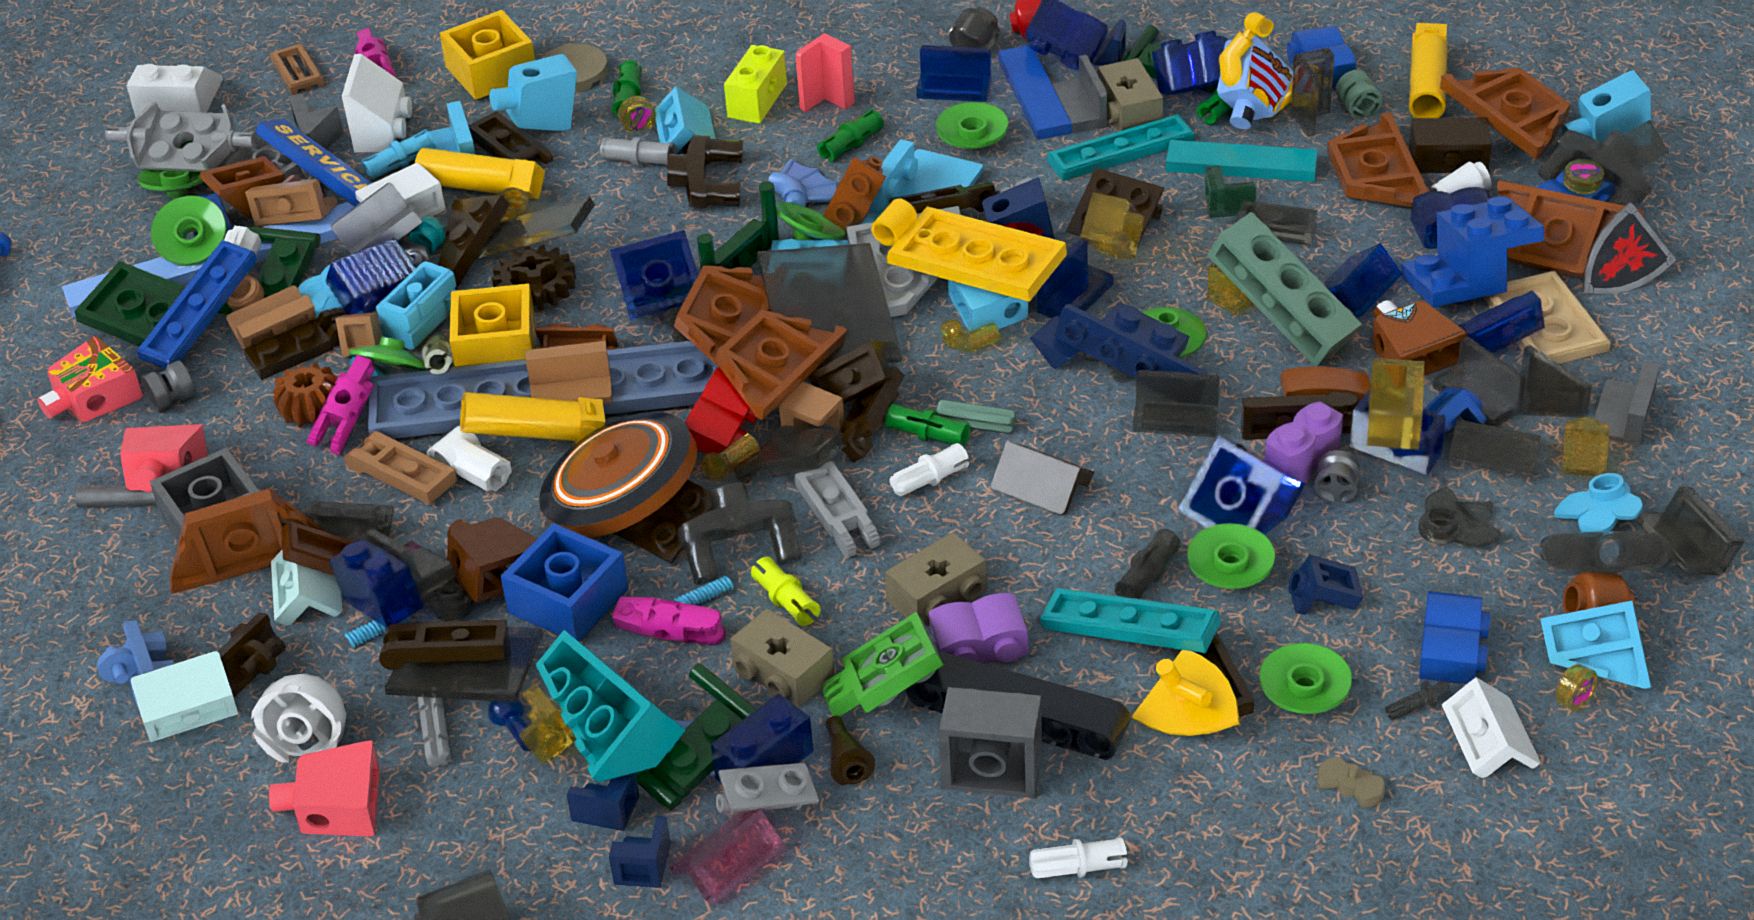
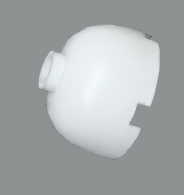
M309 674L284 676L272 683L255 705L251 719L254 717L256 728L253 734L257 743L268 755L280 762L289 763V755L302 756L308 753L336 748L343 736L346 723V711L340 694L330 683L320 677ZM312 734L316 735L319 740L318 743L305 751L300 749L298 744L307 742Z

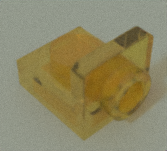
M1586 417L1577 418L1574 421L1566 420L1562 434L1563 454L1561 473L1594 477L1605 474L1610 424H1600L1596 419Z
M535 683L522 694L532 707V710L526 714L532 724L525 728L519 734V737L539 761L545 764L572 744L576 738L572 730L565 725L559 709Z

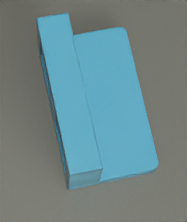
M677 86L654 109L660 143H674L676 154L692 139L693 135L710 136V139H716L709 107Z
M461 101L446 103L451 127L429 131L437 149L475 154L473 140Z

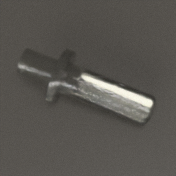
M1443 680L1431 686L1430 683L1425 681L1420 684L1421 690L1386 706L1385 712L1386 714L1417 699L1419 701L1388 715V718L1390 720L1398 719L1428 704L1435 708L1439 705L1438 698L1451 692L1449 684L1446 680Z

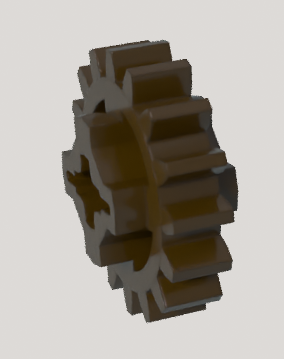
M541 245L538 250L525 246L522 253L512 250V258L501 257L499 259L500 266L493 267L492 269L494 275L492 277L493 287L529 284L533 305H536L538 310H543L545 303H550L553 306L558 305L557 298H568V289H575L576 287L574 262H570L569 254L560 255L559 248L557 247L549 252L546 251L545 245Z

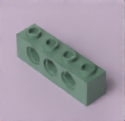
M1250 212L1221 232L1207 254L1223 273L1315 366H1319L1346 346L1362 325L1353 313L1326 288L1321 280L1317 279L1306 268L1298 257L1253 212Z

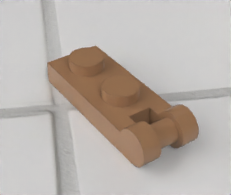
M377 431L372 432L364 439V445L361 448H353L344 457L349 469L359 474L364 472L428 505H431L457 482L454 468Z

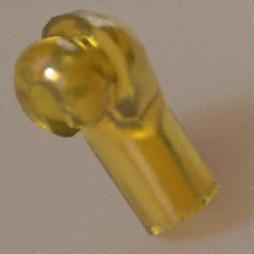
M956 319L948 320L940 327L943 334L941 339L947 347L965 352H974L1001 340L999 330L993 322L973 331L963 330L961 323Z
M747 433L720 453L711 452L706 454L702 459L701 467L706 472L708 478L721 480L728 476L742 462L759 451V445L753 436Z

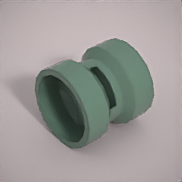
M1351 70L1345 73L1336 84V92L1353 118L1371 117L1380 110L1383 104L1382 95L1365 71Z

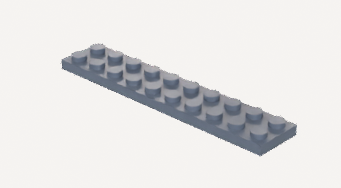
M690 341L607 350L613 401L603 404L604 414L695 405L718 366ZM526 359L451 367L443 374L438 375L425 370L372 376L370 382L374 384V387L369 396L368 431L369 435L377 431L392 439L449 433L457 426H460V410L464 392L531 397Z

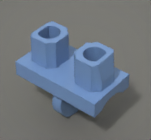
M137 620L124 621L123 629L127 638L125 644L122 647L109 646L99 657L97 670L101 678L108 682L124 684L128 681L138 706L131 679L135 676L173 665L174 662L173 660L165 661L166 640L163 632L141 633Z

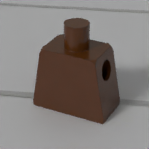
M494 517L472 525L465 519H458L450 525L447 532V568L476 603L504 594L501 575L538 538L503 518Z

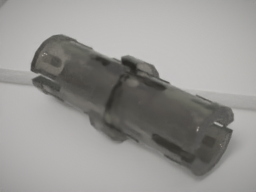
M1168 529L1157 531L1144 550L1138 551L1131 559V567L1115 584L1116 595L1140 599L1152 582H1157L1164 575L1165 565L1181 547L1179 546L1181 543L1179 537Z

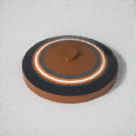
M641 413L611 422L581 439L556 462L543 482L539 497L540 508L550 525L555 523L588 538L600 537L625 529L654 513L679 491L694 468L697 459L696 441L687 425L677 416L668 413Z

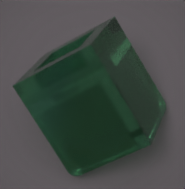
M1221 166L1205 167L1204 195L1210 218L1247 215L1250 212L1255 214L1256 187L1254 182L1225 184Z

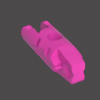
M369 27L358 31L359 43L356 46L355 53L364 55L396 78L384 40L373 37Z
M357 355L347 374L340 373L306 443L317 447L323 440L329 426L332 425L337 430L331 441L330 452L340 456L374 387V384L369 382L374 372L371 359Z
M620 597L613 612L612 618L615 627L643 636L703 645L719 644L726 638L724 626L721 625L722 617L720 611L713 608L708 609V607L696 606L694 604L651 597Z

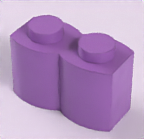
M1319 401L1302 408L1294 417L1293 422L1276 428L1266 440L1264 479L1286 492L1295 490L1307 483L1313 471L1318 470L1321 456L1328 451L1340 450L1343 414Z
M997 593L982 597L973 603L953 602L929 611L930 632L937 651L981 663L999 661L1008 663L1029 653L1028 631L1015 594Z

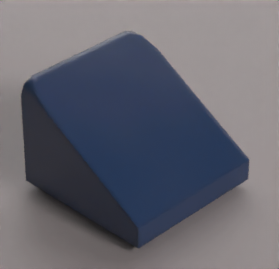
M1119 20L1101 43L1094 65L1103 66L1122 62L1126 50L1125 20Z
M1057 315L1030 337V340L1050 366L1055 369L1069 361L1080 351L1056 339L1055 332L1060 318Z

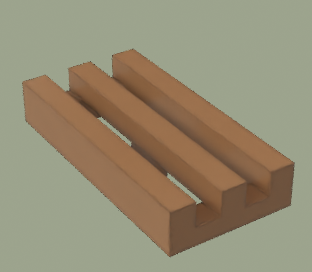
M300 43L269 53L272 64L291 95L298 94V90L302 88L305 92L312 90L311 86L315 84L318 88L325 86L321 73L303 44ZM292 55H299L311 76L305 77ZM281 58L286 59L298 80H293Z

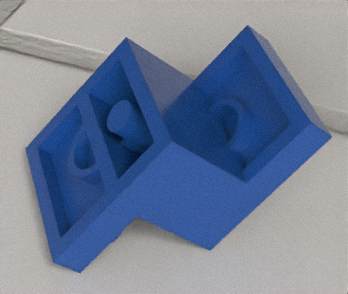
M1504 196L1492 197L1488 202L1476 205H1455L1451 210L1437 213L1438 255H1421L1414 261L1401 263V275L1433 308L1507 292V248L1544 241V226L1511 198Z

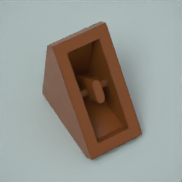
M266 156L201 171L200 178L216 194L249 219H251L252 214L245 192L250 187L282 183L285 174Z

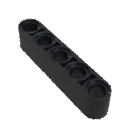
M938 651L944 665L937 669L926 681L915 683L906 690L907 696L913 704L922 708L928 705L929 710L943 713L948 687L1041 696L1042 742L1051 744L1053 741L1056 742L1055 746L1093 757L1095 754H1099L1098 758L1103 760L1111 759L1115 755L1131 721V715L1127 708L1113 699Z

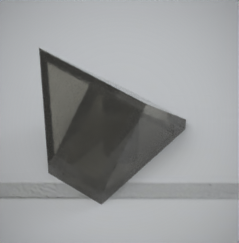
M1526 346L1523 351L1520 373L1522 415L1583 418L1588 414L1592 385L1533 346Z

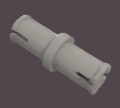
M604 137L600 145V155L603 160L630 161L632 165L641 166L642 163L665 164L667 166L668 154H676L674 143L649 142L643 137H634L632 140Z

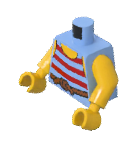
M1257 12L1249 13L1244 20L1246 30L1243 33L1239 31L1233 40L1226 41L1224 50L1219 56L1220 77L1217 92L1219 97L1233 109L1230 123L1239 129L1250 128L1253 120L1273 117L1303 93L1301 89L1308 84L1313 87H1319L1326 80V74L1317 72L1312 75L1319 65L1308 62L1300 66L1298 78L1294 81L1295 72L1257 37H1267L1274 28V23Z

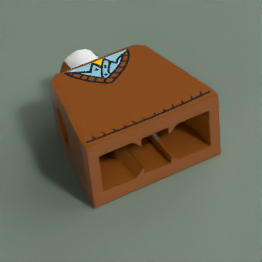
M1386 300L1375 308L1373 312L1375 319L1373 323L1372 347L1398 386L1463 362L1467 333L1426 302L1417 301L1398 308L1392 301Z

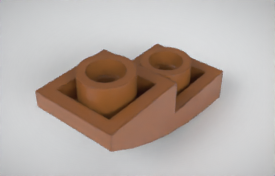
M1309 366L1286 369L1280 375L1284 396L1323 394L1327 396L1331 392L1343 393L1345 391L1357 395V398H1359L1358 407L1365 409L1373 397L1368 374L1354 370L1326 366Z

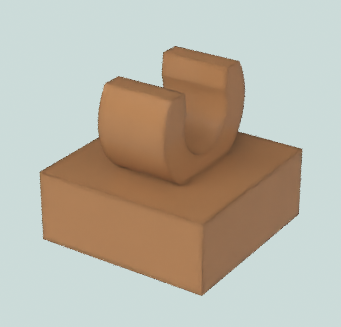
M377 312L342 315L335 318L342 356H350L349 350L357 347L380 345L382 336Z

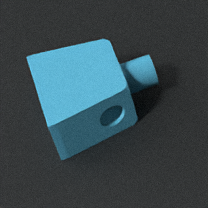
M564 54L512 66L509 70L508 87L491 89V107L494 111L506 109L514 124L521 129L554 131L571 129L577 71Z
M1634 70L1629 71L1581 95L1578 100L1579 119L1562 125V133L1568 145L1585 141L1597 156L1652 144L1651 91Z
M948 280V294L972 338L980 337L1028 318V301ZM1044 284L1034 296L1044 294Z

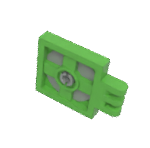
M915 612L841 658L845 669L826 680L822 685V691L829 710L834 716H842L859 704L868 713L876 707L889 704L896 698L898 693L911 685L926 681L944 663L925 623L919 614Z

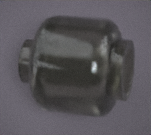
M983 7L964 9L948 31V38L953 51L964 59H968L970 56L984 57L1000 36L996 16Z

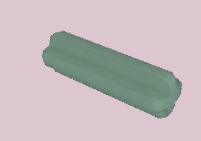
M944 399L940 400L936 407L938 416L959 422H967L973 429L1009 434L1013 432L1016 423L1015 411L1011 409Z

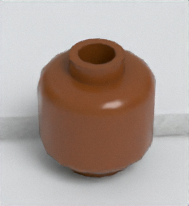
M1582 572L1577 574L1572 582L1567 584L1563 593L1565 613L1633 601L1635 605L1633 592L1629 589L1623 577L1615 573Z

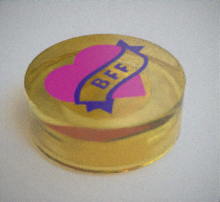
M633 96L622 103L618 111V118L627 131L634 133L651 127L656 118V111L646 97Z
M1585 159L1574 160L1565 167L1563 183L1569 190L1575 193L1590 194L1602 187L1604 170L1594 161Z
M1580 663L1569 667L1557 686L1556 699L1558 704L1573 712H1577L1591 699L1597 685L1596 671Z

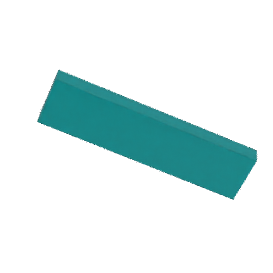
M1176 114L1048 152L1047 162L1060 179L1066 181L1093 173L1095 168L1103 170L1168 150L1170 140L1195 141V133L1180 115Z
M1170 140L1166 158V172L1315 182L1318 150Z
M1056 588L1040 617L1043 628L1058 632L1206 653L1221 623L1219 610Z

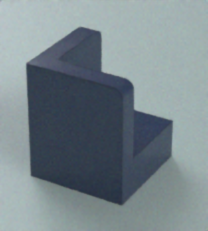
M636 772L610 779L608 786L588 783L585 788L572 786L567 793L571 821L620 831L625 830L640 797Z
M656 817L652 838L627 836L623 839V842L612 841L609 860L614 885L661 888L671 845L667 817Z

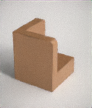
M803 381L779 404L782 433L792 438H796L809 424L818 427L825 424L840 430L844 423L843 398Z

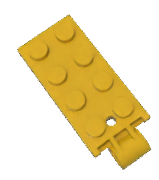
M894 199L871 225V232L878 242L885 246H893L886 256L887 263L1028 302L1031 301L1067 255L1066 242L927 206L917 217L914 207L903 199Z

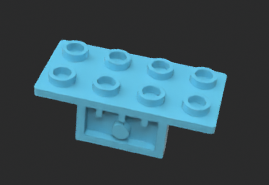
M900 139L882 162V174L887 177L870 207L869 214L861 224L874 222L887 208L890 198L962 185L963 187L972 186L983 173V165L922 149H917L914 152V142Z

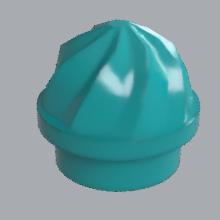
M428 215L420 218L422 223L410 231L409 241L426 246L429 253L432 254L437 248L443 247L446 233L444 231L445 225L441 224L440 219Z

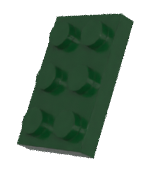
M119 261L77 307L74 313L79 323L141 346L185 289V286Z

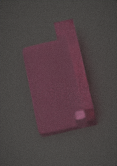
M757 809L733 816L671 864L669 868L674 875L688 873L704 899L709 904H717L785 850L786 847L763 811Z

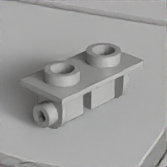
M806 763L719 770L718 772L724 793L717 795L716 807L719 813L725 812L729 817L735 816L740 812L757 811V809L772 810L791 807L792 810H800L802 805L819 803V798Z

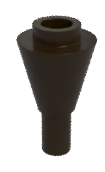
M832 716L828 718L825 726L831 738L830 772L833 780L840 785L857 784L868 779L875 769L873 755L847 731L841 717Z

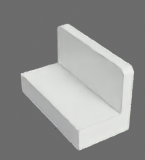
M419 163L408 166L355 192L357 200L361 203L385 184L392 183L419 218L428 215L434 216L446 210L441 183Z
M1475 677L1442 704L1471 771L1481 778L1488 777L1512 757L1532 769L1541 764L1511 699L1504 693Z

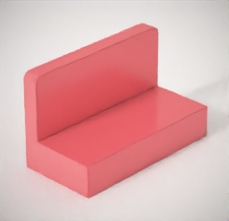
M824 33L796 52L800 110L806 112L824 99L843 109H847L855 103L851 45Z

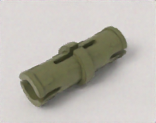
M443 335L430 337L423 347L422 359L425 367L430 368V373L436 375L443 374L448 370L453 361L450 342H447L446 337Z

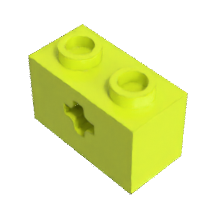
M764 45L750 46L724 83L728 118L761 123L787 85L784 50L773 49Z

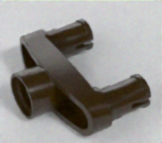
M693 135L687 154H668L667 186L686 187L689 207L706 208L707 205L718 204L740 206L741 183L709 182L705 178L706 165H710V162L742 163L743 140L710 139V136Z

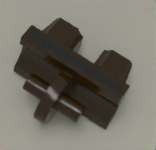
M257 613L247 624L240 623L231 632L230 640L217 651L220 655L233 698L259 673L264 675L270 674L277 666L275 658L286 648L284 642L273 631L270 618L266 613Z

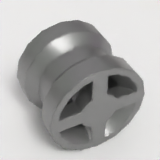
M1341 450L1328 451L1323 454L1319 459L1318 475L1315 479L1314 489L1316 494L1325 501L1347 503L1352 500L1357 492V479L1360 474L1361 465L1358 459L1353 454Z

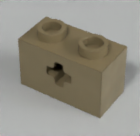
M1138 58L1098 67V77L1107 93V119L1109 123H1115L1119 131L1163 118V96Z
M952 532L885 571L886 600L905 618L917 612L925 625L930 623L929 611L948 603L975 600L987 589L986 560Z
M768 608L730 638L733 656L732 663L736 672L746 680L754 679L765 686L775 699L779 701L785 699L798 708L820 691L826 680L835 675L832 648Z

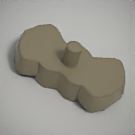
M1340 757L1328 758L1319 765L1317 783L1321 789L1337 788L1342 795L1355 797L1360 807L1365 809L1374 807L1382 802L1386 789L1382 776L1372 775L1367 770L1359 769L1357 764L1345 763Z

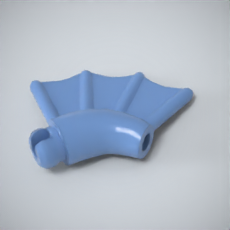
M793 159L788 160L781 172H773L768 181L774 184L775 192L782 196L783 202L798 204L802 207H805L807 203H830L838 185L836 181L821 175L819 168L802 166Z

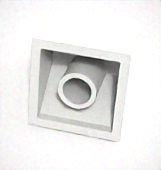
M354 54L342 93L354 153L381 152L389 147V143L393 141H398L399 143L400 139H405V119L412 116V101L410 97L405 96L403 82L364 55Z
M145 64L136 66L126 86L135 117L152 102H156L161 111L207 113L223 78L222 75L206 67Z

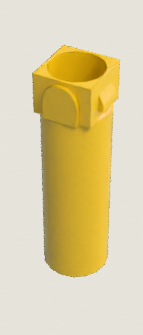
M1416 23V31L1412 35L1409 111L1415 118H1440L1445 111L1446 92L1440 88L1441 76L1447 74V24Z
M424 147L419 150L415 163L423 166L443 187L517 196L520 199L530 198L538 200L545 175V170L533 161L505 159Z
M464 392L460 410V431L462 433L573 441L575 444L590 433L605 426L606 422L603 400L578 397V401Z

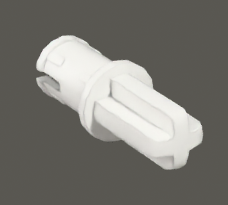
M956 443L931 456L928 454L919 457L918 463L894 473L890 477V485L898 496L908 494L927 484L936 486L947 475L968 467L969 462L963 461L969 459L967 452L963 446Z
M1122 837L1082 843L1080 839H1074L1072 845L1032 850L1029 857V866L1035 878L1077 873L1079 878L1085 877L1086 872L1126 868L1127 858H1122V855H1126L1127 851Z

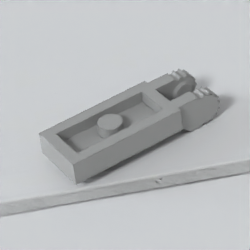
M833 461L794 474L796 488L829 536L834 537L836 545L846 558L855 556L857 552L855 542L848 532L855 528H858L860 536L870 549L880 546L879 533L868 517V510Z

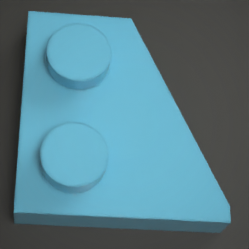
M1633 601L1541 618L1549 662L1551 664L1642 689L1652 688Z

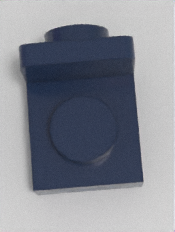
M1311 554L1300 569L1293 572L1289 580V593L1292 596L1295 612L1305 615L1316 599L1331 605L1336 604L1355 610L1364 598L1356 567Z

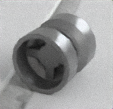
M180 360L168 364L166 370L160 373L152 371L141 377L145 392L158 412L169 408L171 403L177 399L185 401L196 395L190 375Z

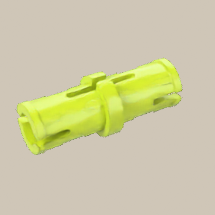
M771 557L759 559L757 563L766 572L763 574L753 565L751 577L769 592V599L777 607H784L799 625L808 626L812 624L815 620L805 610L808 608L818 617L821 611L820 605L802 590V583L796 577L786 574Z

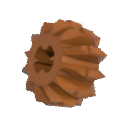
M313 363L309 367H303L300 364L299 368L295 370L286 369L284 377L275 379V388L273 390L275 408L278 409L285 423L295 421L299 428L306 421H310L314 425L335 385L337 376L332 373L330 367L320 368L317 363Z

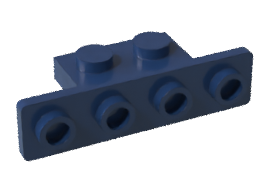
M1118 302L1102 320L1071 304H1066L1062 308L1055 332L1056 339L1184 403L1193 406L1198 404L1208 378V373L1178 358L1186 349L1190 336L1176 330L1170 324L1162 323L1140 312L1137 308Z

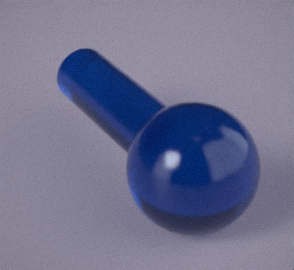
M512 694L496 696L488 707L490 721L499 726H506L524 751L533 750L538 744V739L522 719L524 714L522 702Z

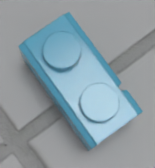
M427 261L422 262L376 306L378 318L382 322L380 324L382 336L404 341V348L409 350L415 349L450 314L451 291H457L454 289L456 287L454 273L450 269Z

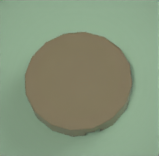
M574 43L562 45L550 50L541 57L542 59L558 54H564L577 71L575 92L593 88V83L598 80L601 83L608 74L605 53L589 44Z

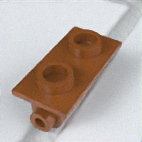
M870 156L868 160L863 162L853 157L823 217L847 231L846 227L860 225L887 177L882 174V161L874 156Z
M564 324L535 327V332L541 344L537 345L536 349L606 341L607 350L619 347L614 329L601 324H590L586 327H568Z

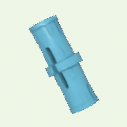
M424 129L399 143L398 141L389 143L388 148L361 160L365 172L373 181L391 170L399 167L401 169L408 167L409 162L416 159L421 148L437 149L430 132Z

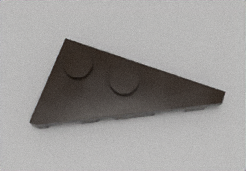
M502 194L455 200L452 204L445 234L446 238L443 243L438 266L450 269L454 273L456 281L455 290L510 206V203Z

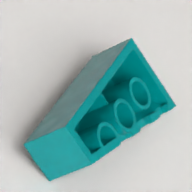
M565 630L562 631L536 663V667L552 699L559 704L562 710L560 715L565 725L572 730L576 738L574 743L579 753L586 758L589 764L587 769L592 779L597 782L657 767L686 731L599 656Z

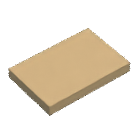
M1556 271L1507 282V292L1483 297L1535 369L1610 351L1611 342Z

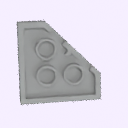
M959 206L939 209L961 215ZM873 222L846 227L847 238L869 321L908 314L938 278L887 263L886 256L893 246H885L875 239L871 232Z

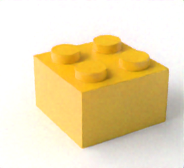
M503 10L439 33L446 68L475 100L490 95L491 89L508 87L509 70L512 66L535 60L533 42Z
M529 284L451 291L449 342L455 367L526 359L525 350L536 349V319Z

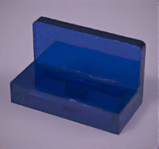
M921 46V73L916 88L917 99L987 102L992 83L991 50L989 48Z
M1079 239L1067 250L1066 257L1038 290V313L1051 319L1056 315L1060 317L1062 308L1066 304H1071L1086 311L1113 286V274L1088 264L1087 241Z
M1379 243L1349 257L1324 282V285L1358 318L1402 275V272L1383 245Z
M1532 290L1458 325L1467 333L1465 353L1475 363L1544 329L1542 303L1538 295Z

